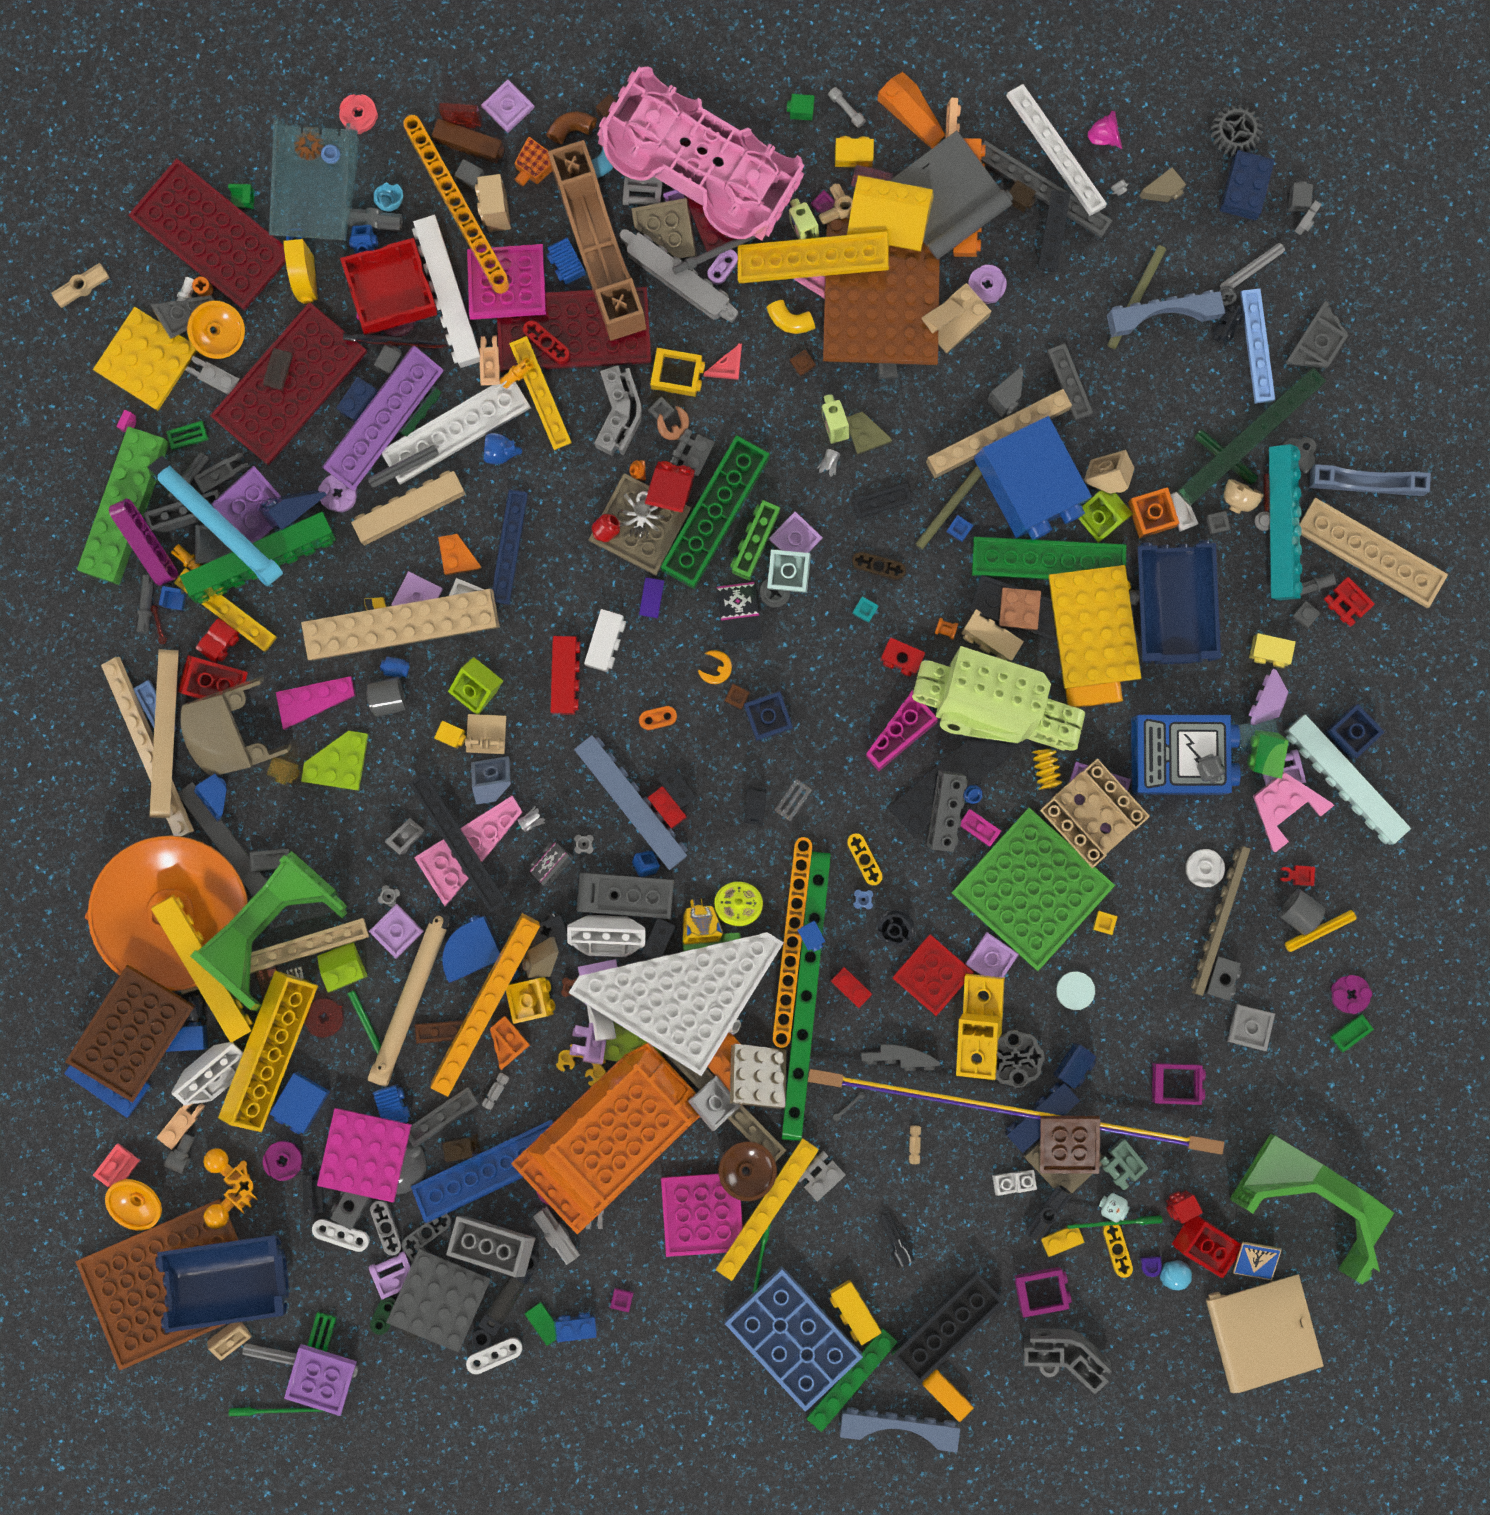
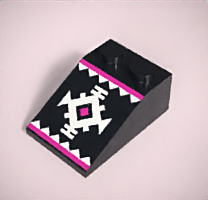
M754 581L716 586L724 643L762 638Z

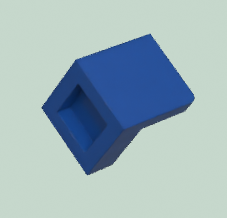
M162 586L159 605L164 608L183 611L187 593L182 589Z

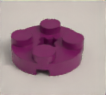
M1342 976L1333 983L1331 988V999L1334 1006L1344 1013L1356 1014L1363 1011L1368 1006L1372 997V991L1368 983L1359 976ZM1347 990H1354L1355 997L1348 999Z
M276 1142L268 1148L263 1157L265 1172L279 1181L293 1178L302 1169V1152L293 1142ZM281 1155H283L284 1158L288 1159V1161L286 1162V1166H283L282 1163H278V1160L281 1159Z

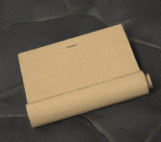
M1299 1274L1230 1295H1220V1292L1210 1293L1209 1297L1206 1298L1231 1393L1244 1392L1324 1366Z

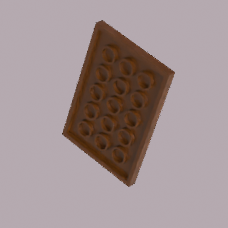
M127 965L65 1062L133 1103L195 1005L130 965Z

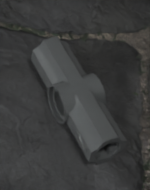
M345 208L344 225H371L374 232H378L380 229L401 232L403 225L402 214L387 213L376 208H366V210Z

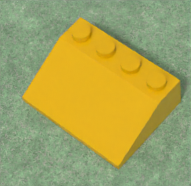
M858 175L847 235L887 231L889 246L921 252L934 198L933 190Z

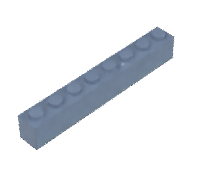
M591 735L574 750L666 867L671 870L688 857L686 854L688 849L682 842L679 844L674 839L676 834L670 827L665 828L662 824L664 819L658 811L655 814L650 809L652 806L646 796L642 799L638 794L641 791L634 781L630 783L627 780L628 773L622 766L620 768L616 766L614 762L617 760L611 752L606 753L602 747L605 744L599 737L594 738Z

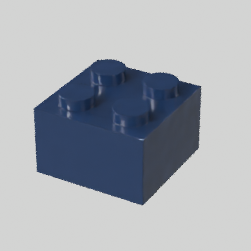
M780 691L744 704L756 742L793 729Z
M1356 704L1338 718L1325 733L1352 760L1358 758L1384 731L1359 704Z

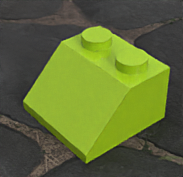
M1101 490L1082 506L1085 514L1078 519L1099 543L1133 513L1116 493L1110 494Z
M473 657L460 669L448 692L478 715L497 693L503 680Z
M354 942L317 956L320 974L328 992H333L368 977Z

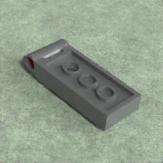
M579 873L576 911L671 919L674 880ZM613 891L618 893L616 899H613L611 896Z

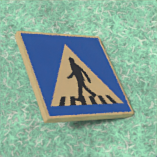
M1242 1242L1233 1273L1272 1280L1282 1249Z

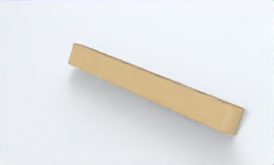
M159 649L150 799V817L170 818L179 650Z

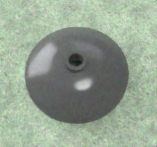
M409 1139L396 1194H404L411 1191V1186L421 1182L426 1173L427 1161L425 1153L420 1145L414 1148Z

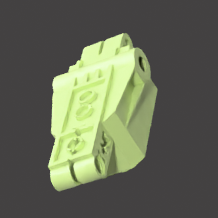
M960 646L949 667L933 661H922L912 695L915 701L938 708L935 717L941 718V728L949 733L1013 743L1029 739L1063 751L1065 749L1076 750L1078 748L1085 712L1079 708L1048 699L1051 683L1043 672Z

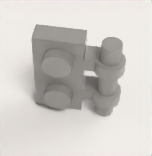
M824 1150L819 1155L816 1154L799 1179V1182L805 1178L808 1179L809 1182L804 1188L817 1202L846 1175L833 1160L827 1165L823 1162L828 1157ZM819 1166L822 1170L813 1177L811 1172Z

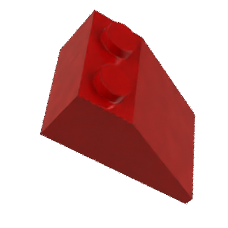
M658 461L645 504L683 513L691 493L695 470L685 465L676 466L668 461Z
M188 655L177 692L200 699L244 683L248 672Z
M1198 1215L1186 1221L1171 1245L1193 1261L1219 1277L1224 1278L1238 1257L1242 1244Z

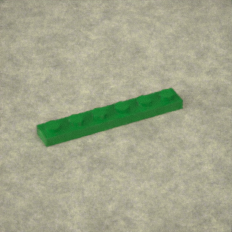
M881 1328V1334L874 1337L862 1351L863 1358L833 1385L806 1417L807 1420L822 1432L898 1341L884 1328Z

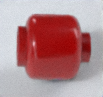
M612 514L600 516L592 524L594 538L602 542L612 540L620 532L619 520Z

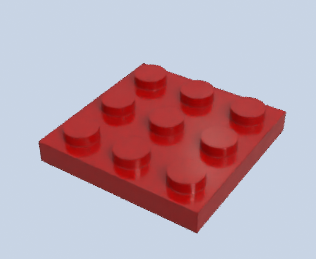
M929 934L892 979L937 1016L964 985L965 975L973 974L974 972Z

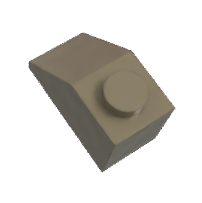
M1172 167L1144 188L1140 197L1141 199L1169 202L1171 199L1174 198L1176 200L1183 195V189L1186 184Z
M554 937L548 938L527 951L522 965L523 969L526 970L528 978L551 976L559 953Z

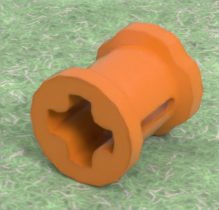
M197 277L192 283L193 290L199 296L203 297L213 294V286L209 284L206 278Z
M940 618L935 634L938 635L940 633L949 636L953 640L958 623L952 624Z

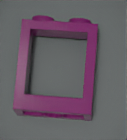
M1152 1063V1102L1202 1105V1100H1205V1089L1202 1088V1081H1205L1206 1077L1205 1069L1199 1064ZM1164 1069L1194 1070L1193 1098L1163 1097Z
M1060 1267L1014 1275L1020 1312L1023 1318L1069 1309V1303L1072 1301L1070 1292L1066 1291L1065 1284L1068 1283L1066 1272H1062ZM1057 1276L1062 1303L1030 1309L1025 1282Z

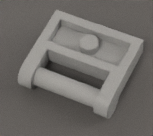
M625 176L623 205H629V203L643 205L661 203L662 181L655 177L639 181ZM630 191L655 193V198L629 196Z

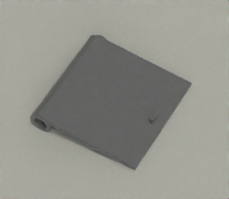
M957 130L890 180L891 182L933 190L934 198L923 242L937 260L1010 207L1013 200L1008 190L1004 191L998 187Z

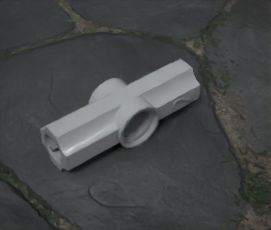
M547 1206L533 1216L539 1227L543 1230L544 1237L549 1245L556 1249L566 1265L580 1256L579 1251L570 1240L567 1230L561 1223H558Z

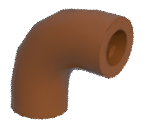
M579 111L567 112L553 122L546 135L558 144H563L567 135L572 131H580L591 135L596 126L597 118Z

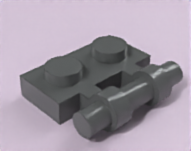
M685 429L683 435H680L678 439L680 442L676 450H673L670 462L672 465H677L679 460L684 462L683 465L695 470L694 475L699 477L715 442L697 434L694 441L690 439L692 431ZM686 445L691 447L687 456L682 454Z

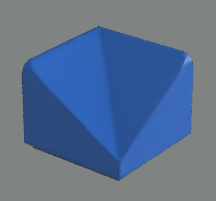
M653 851L637 853L632 861L639 877L656 874L660 866Z

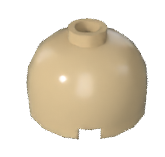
M1232 479L1228 480L1224 490V499L1231 506L1230 510L1239 514L1241 511L1249 512L1255 509L1264 496L1260 491L1256 489L1253 491L1249 486Z

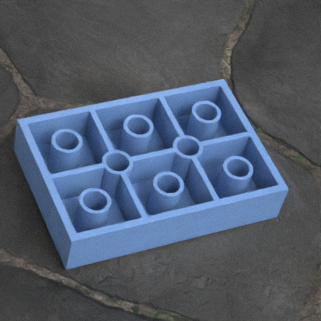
M783 1266L725 1319V1325L805 1412L863 1358L862 1352Z

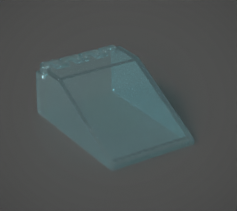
M274 118L269 235L346 240L358 166L359 145L358 129L351 123H346V129H341L340 136H338V129L322 128V135H320V128L304 127L303 134H301V126H287L281 120ZM311 133V135H314V139H321L318 144L322 146L335 145L340 151V158L336 163L328 164L322 159L321 154L315 151L316 158L313 159L312 155L309 154V160H306L305 153L302 157H299L301 150L295 151L299 145L294 142L300 141L299 138H305L306 143L302 147H308L312 151L311 145L316 140L309 141L307 139V135ZM318 147L317 149L321 152L323 147Z

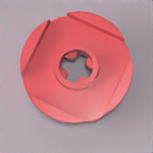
M349 95L340 104L339 116L342 124L349 131L356 134H362L371 129L378 119L376 106L366 95ZM363 110L362 116L354 117V111Z

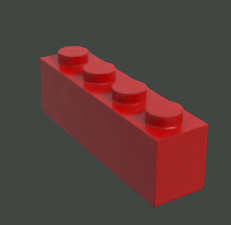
M553 636L552 714L575 715V710H579V699H576V691H579L580 682L576 680V672H580V661H577V653L581 651V642H577L576 637Z

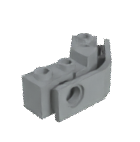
M619 366L600 371L612 410L594 443L597 449L611 456L614 455L616 449L620 451V454H625L642 418V406L630 369L627 368L626 372L621 373ZM623 379H626L629 392L624 391ZM634 397L637 404L636 417L629 428L631 410L629 398ZM623 431H624V432H625V433H624V435H625L624 439H621L620 443L617 444L618 441H619V439H620V437H621V435H622V433H623Z

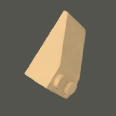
M967 283L948 299L956 302L965 311L961 316L939 329L938 345L945 353L954 348L988 319L991 314V310Z

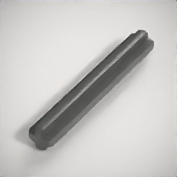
M432 445L369 477L368 481L372 487H376L437 456L439 452L436 446Z

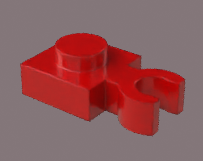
M1295 865L1294 871L1289 867L1280 868L1281 871L1288 873V876L1280 878V881L1288 882L1293 879V885L1314 886L1315 867Z

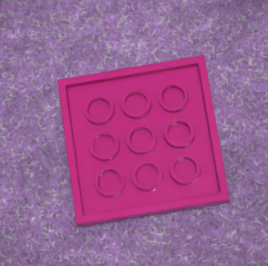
M543 244L491 247L509 282V289L502 294L496 293L493 290L472 250L467 249L470 320L546 315ZM482 248L478 252L482 253L486 251V249ZM489 264L487 268H493L495 265ZM498 280L496 284H501L504 280Z
M335 1108L317 1186L395 1202L412 1124Z
M718 1173L661 1177L666 1257L727 1253L743 1228L741 1200L733 1198L724 1190Z

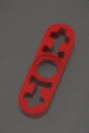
M528 321L524 324L523 332L525 336L555 362L564 364L569 360L570 353L568 348L536 321ZM535 326L536 332L540 335L537 341L535 340L537 335L534 333L528 334L529 327L534 328ZM543 338H550L552 344L549 347L542 346L541 341ZM556 344H558L556 346V349L558 351L562 352L564 350V358H557L558 354L555 350H553Z

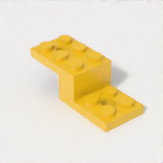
M965 975L963 1014L959 1019L956 1076L996 1079L998 1039L1002 1034L1005 977ZM986 991L989 994V999L982 1000L979 997V992ZM975 1053L980 1054L982 1061L979 1063L975 1062L972 1059V1055Z

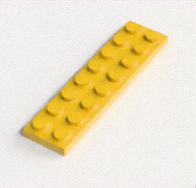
M887 231L738 246L739 283L889 270V235Z

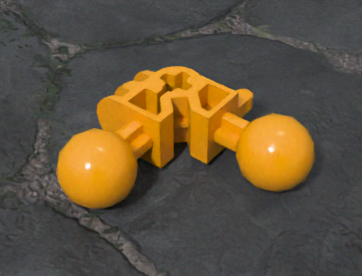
M218 1148L211 1149L206 1153L203 1160L204 1167L211 1173L220 1172L225 1177L224 1182L228 1186H233V1189H229L224 1194L225 1199L221 1204H213L205 1210L204 1222L212 1229H219L226 1225L229 1219L228 1212L234 1206L242 1214H245L242 1209L245 1206L251 1207L249 1201L252 1198L258 1200L252 1194L253 1182L247 1172V1162L241 1161L233 1169L228 1164L229 1159L226 1152ZM242 1183V1184L245 1185L246 1183H248V1189H249V1190L246 1191V1190L244 1189V1190L240 1191V1190H241L240 1184Z

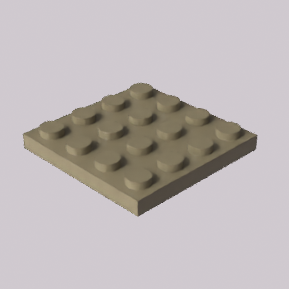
M624 473L602 515L612 514L619 520L620 532L609 542L596 540L592 532L589 541L657 576L661 565L691 511V507L685 505L683 513L660 507L651 511V515H661L660 519L647 517L657 527L656 530L652 529L646 522L643 528L641 526L637 527V521L631 525H623V522H628L637 517L623 513V510L635 512V509L624 495L627 494L637 505V495L642 491L648 492L650 487Z

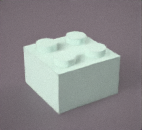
M771 550L767 588L807 593L811 554Z

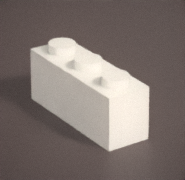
M601 609L584 663L585 666L608 672L609 668L612 669L615 658L612 656L614 650H618L621 641L618 639L619 633L624 631L626 621H623V615Z

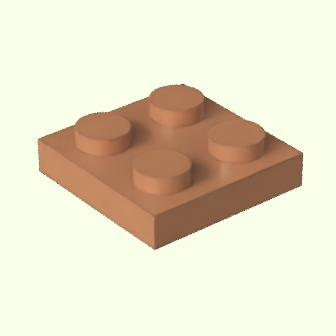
M1002 588L999 627L1037 630L1041 591Z

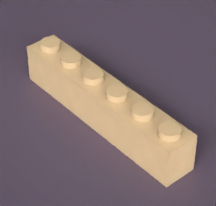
M446 471L440 475V478L434 481L433 479L428 480L422 484V487L418 489L412 488L406 492V495L400 498L399 496L394 497L388 501V504L384 506L378 505L372 509V512L366 515L360 514L356 516L355 520L351 523L361 543L365 546L466 495L455 472Z

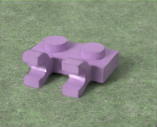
M589 1023L588 1028L575 1025L572 1036L586 1037L585 1047L572 1044L569 1055L583 1056V1062L602 1065L606 1040L595 1041L593 1023Z

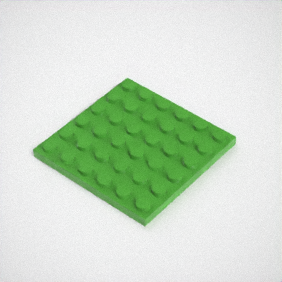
M1028 808L951 893L1036 971H1039L1115 885L1097 868H1091L1066 840L1034 811Z

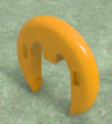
M718 650L706 652V655L721 660L724 666H718L719 676H712L698 670L700 677L710 684H720L727 680L732 671L729 657Z

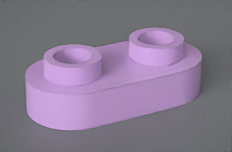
M730 249L719 254L708 269V279L710 282L719 285L726 280L738 263V256L735 251ZM730 258L732 261L730 263H726L725 259ZM719 273L721 276L719 278H715L714 274Z

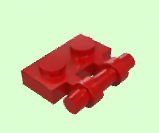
M1349 577L1345 578L1333 590L1338 596L1336 599H1333L1330 594L1324 598L1328 607L1334 610L1340 616L1339 619L1343 623L1346 622L1350 627L1356 622L1351 617L1354 613L1361 618L1375 605ZM1342 601L1350 608L1347 612L1339 605Z

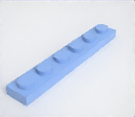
M1261 289L1243 290L1240 292L1254 402H1273L1275 394Z

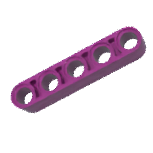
M126 498L109 507L111 518L153 581L158 586L177 579L178 571L134 503Z

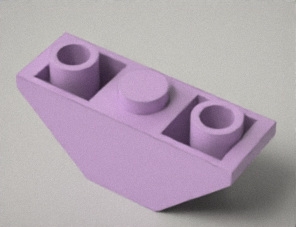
M1275 669L1272 670L1270 675H1266L1263 682L1265 688L1264 690H1259L1256 697L1258 704L1257 706L1253 705L1249 716L1252 717L1250 723L1252 725L1279 717L1284 707L1288 690Z

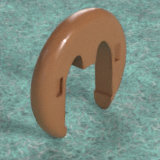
M677 406L676 410L681 421L680 428L674 425L671 427L672 431L669 432L661 414L657 420L659 433L668 440L679 439L680 435H683L685 429L689 427L687 413Z

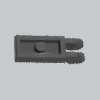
M238 453L229 459L226 458L194 477L203 494L209 493L250 468L248 463L241 464L235 469L231 466V464H235L244 458L242 453Z

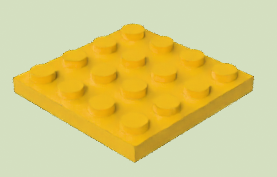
M134 307L93 370L158 411L191 362L192 357L197 353V350L190 341L180 335L170 339L160 322Z

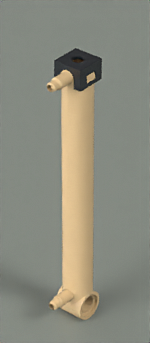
M432 910L428 920L429 924L376 1061L370 1070L368 1081L387 1087L446 930L449 929L452 916Z

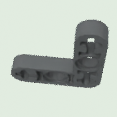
M449 1213L441 1216L442 1218L446 1217L448 1220L446 1221V1226L441 1224L437 1227L439 1232L436 1231L434 1226L440 1220V1218L432 1220L434 1225L430 1222L424 1223L403 1240L402 1248L412 1262L415 1258L412 1255L415 1250L412 1247H407V1240H414L416 1242L414 1245L416 1250L421 1248L429 1252L425 1245L451 1225L452 1217ZM425 1227H429L432 1230V1236L429 1238H425L422 1235V1229Z

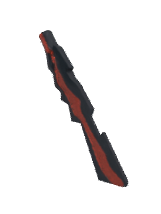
M343 333V341L372 345H392L396 347L406 345L436 350L448 345L446 342L417 339L410 341L402 340L398 337Z

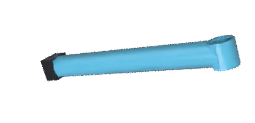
M161 456L147 467L151 477L159 485L162 484L255 572L256 576L265 586H269L283 575L280 567L259 551L172 468L171 463L166 458Z

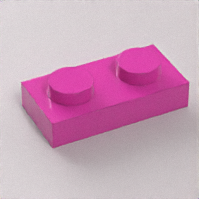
M971 809L967 811L961 820L960 827L989 847H991L1001 830Z

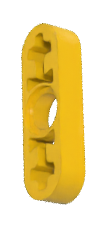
M852 834L847 840V845L865 881L869 885L879 884L882 880V873L862 835ZM852 838H860L859 846L861 849L865 847L866 851H861L856 855L854 851H858L856 846L851 845L853 842ZM862 854L869 855L870 862L868 865H862L859 862V857ZM874 864L875 868L871 869L873 873H878L877 881L869 880L870 873L868 870L864 872L863 868H868Z
M1112 1225L1114 1228H1117L1114 1231L1115 1237H1120V1240H1113L1112 1235L1107 1233L1110 1227L1103 1226V1235L1115 1273L1122 1278L1129 1277L1132 1274L1133 1266L1121 1227L1119 1225ZM1121 1244L1123 1247L1122 1253L1114 1254L1112 1251L1113 1246ZM1126 1256V1259H1122L1124 1265L1128 1266V1268L1125 1269V1273H1123L1121 1270L1118 1271V1268H1121V1264L1119 1260L1115 1262V1259H1120Z

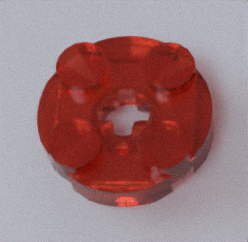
M323 998L311 1003L304 1021L309 1029L308 1031L312 1035L321 1038L336 1034L343 1025V1009L337 1002L331 999ZM325 1012L329 1020L321 1023L322 1019L319 1018V1015H323Z

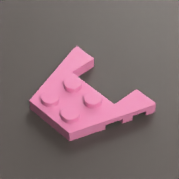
M1283 772L1282 779H1273L1253 795L1273 852H1277L1289 842L1277 826L1308 802L1319 816H1322L1334 806L1333 803Z

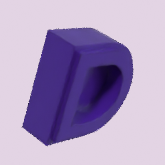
M1161 1256L1140 1257L1141 1269L1145 1275L1156 1277L1160 1274L1162 1270Z

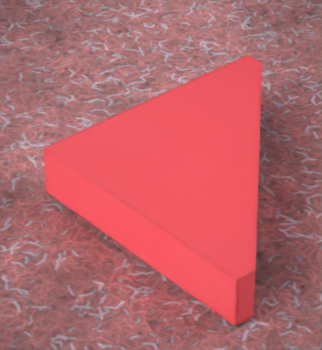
M738 344L705 371L704 377L739 380L742 344Z

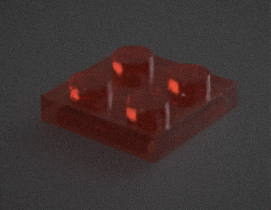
M439 103V112L442 120L455 125H465L469 128L481 126L482 118L477 105Z

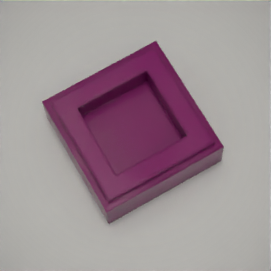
M823 190L811 202V206L821 214L834 208L835 200Z
M615 1288L610 1308L629 1313L634 1292Z

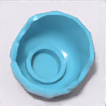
M386 182L374 191V203L383 211H394L399 208L403 201V190L398 184L390 185Z
M1170 1261L1162 1266L1160 1279L1163 1285L1169 1289L1183 1290L1191 1283L1192 1271L1189 1265L1183 1261Z

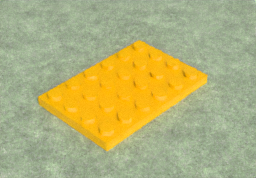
M1125 565L1049 575L1064 689L1141 679Z

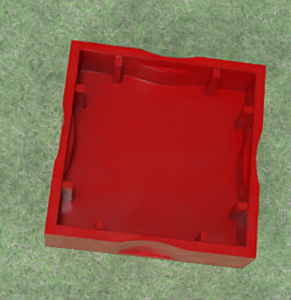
M414 238L389 244L378 250L364 251L340 258L364 335L437 315L434 299L428 281L425 278Z

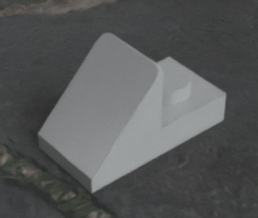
M409 818L385 843L399 855L404 854L410 845L422 835L424 829Z

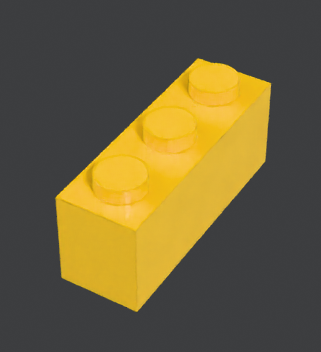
M850 1279L830 1291L832 1297L829 1299L834 1308L839 1307L842 1312L839 1316L843 1323L850 1325L852 1329L850 1334L855 1342L859 1341L863 1345L881 1334V1329Z

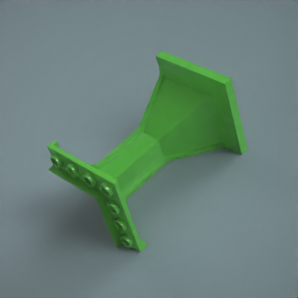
M292 851L279 860L281 863L243 909L198 951L195 950L190 955L250 1010L258 1011L262 1006L249 992L252 943L286 906L323 902L342 919L347 914L345 910L347 906L337 897L339 895L337 891Z
M1270 1134L1230 1197V1200L1254 1214L1260 1202L1267 1197L1311 1192L1318 1193L1355 1217L1357 1240L1338 1270L1363 1285L1364 1282L1370 1279L1373 1268L1380 1272L1374 1245L1394 1212L1325 1165L1275 1135Z

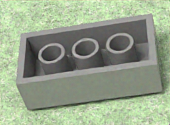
M457 1216L446 1255L513 1277H524L535 1237L471 1217Z

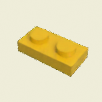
M1065 1227L1041 1239L1048 1257L1085 1243L1079 1228L1068 1229Z

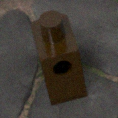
M478 1134L441 1141L445 1162L471 1158L481 1153Z

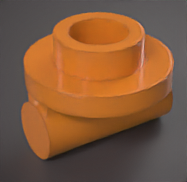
M635 460L629 468L631 477L639 481L646 480L645 461Z

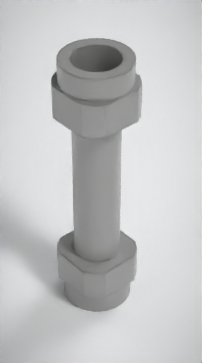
M834 87L828 93V96L834 103L837 102L852 118L851 122L857 128H860L866 122V119L860 112L857 113L842 97L843 93L837 87Z

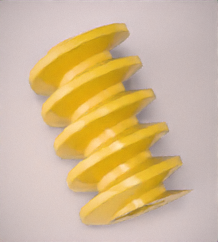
M1051 749L1033 751V754H1038V756L1033 758V761L1039 762L1034 768L1040 769L1036 776L1042 777L1037 783L1043 784L1038 790L1054 788L1061 784L1062 781L1056 780L1061 774L1055 772L1059 766L1053 765L1058 758L1052 757L1057 751Z

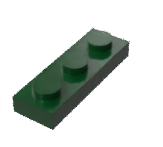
M432 386L398 432L406 437L412 433L417 423L426 416L427 410L437 402L442 392Z

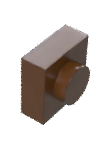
M803 350L789 361L800 377L816 367V364L806 350Z
M732 684L724 702L742 710L750 692Z

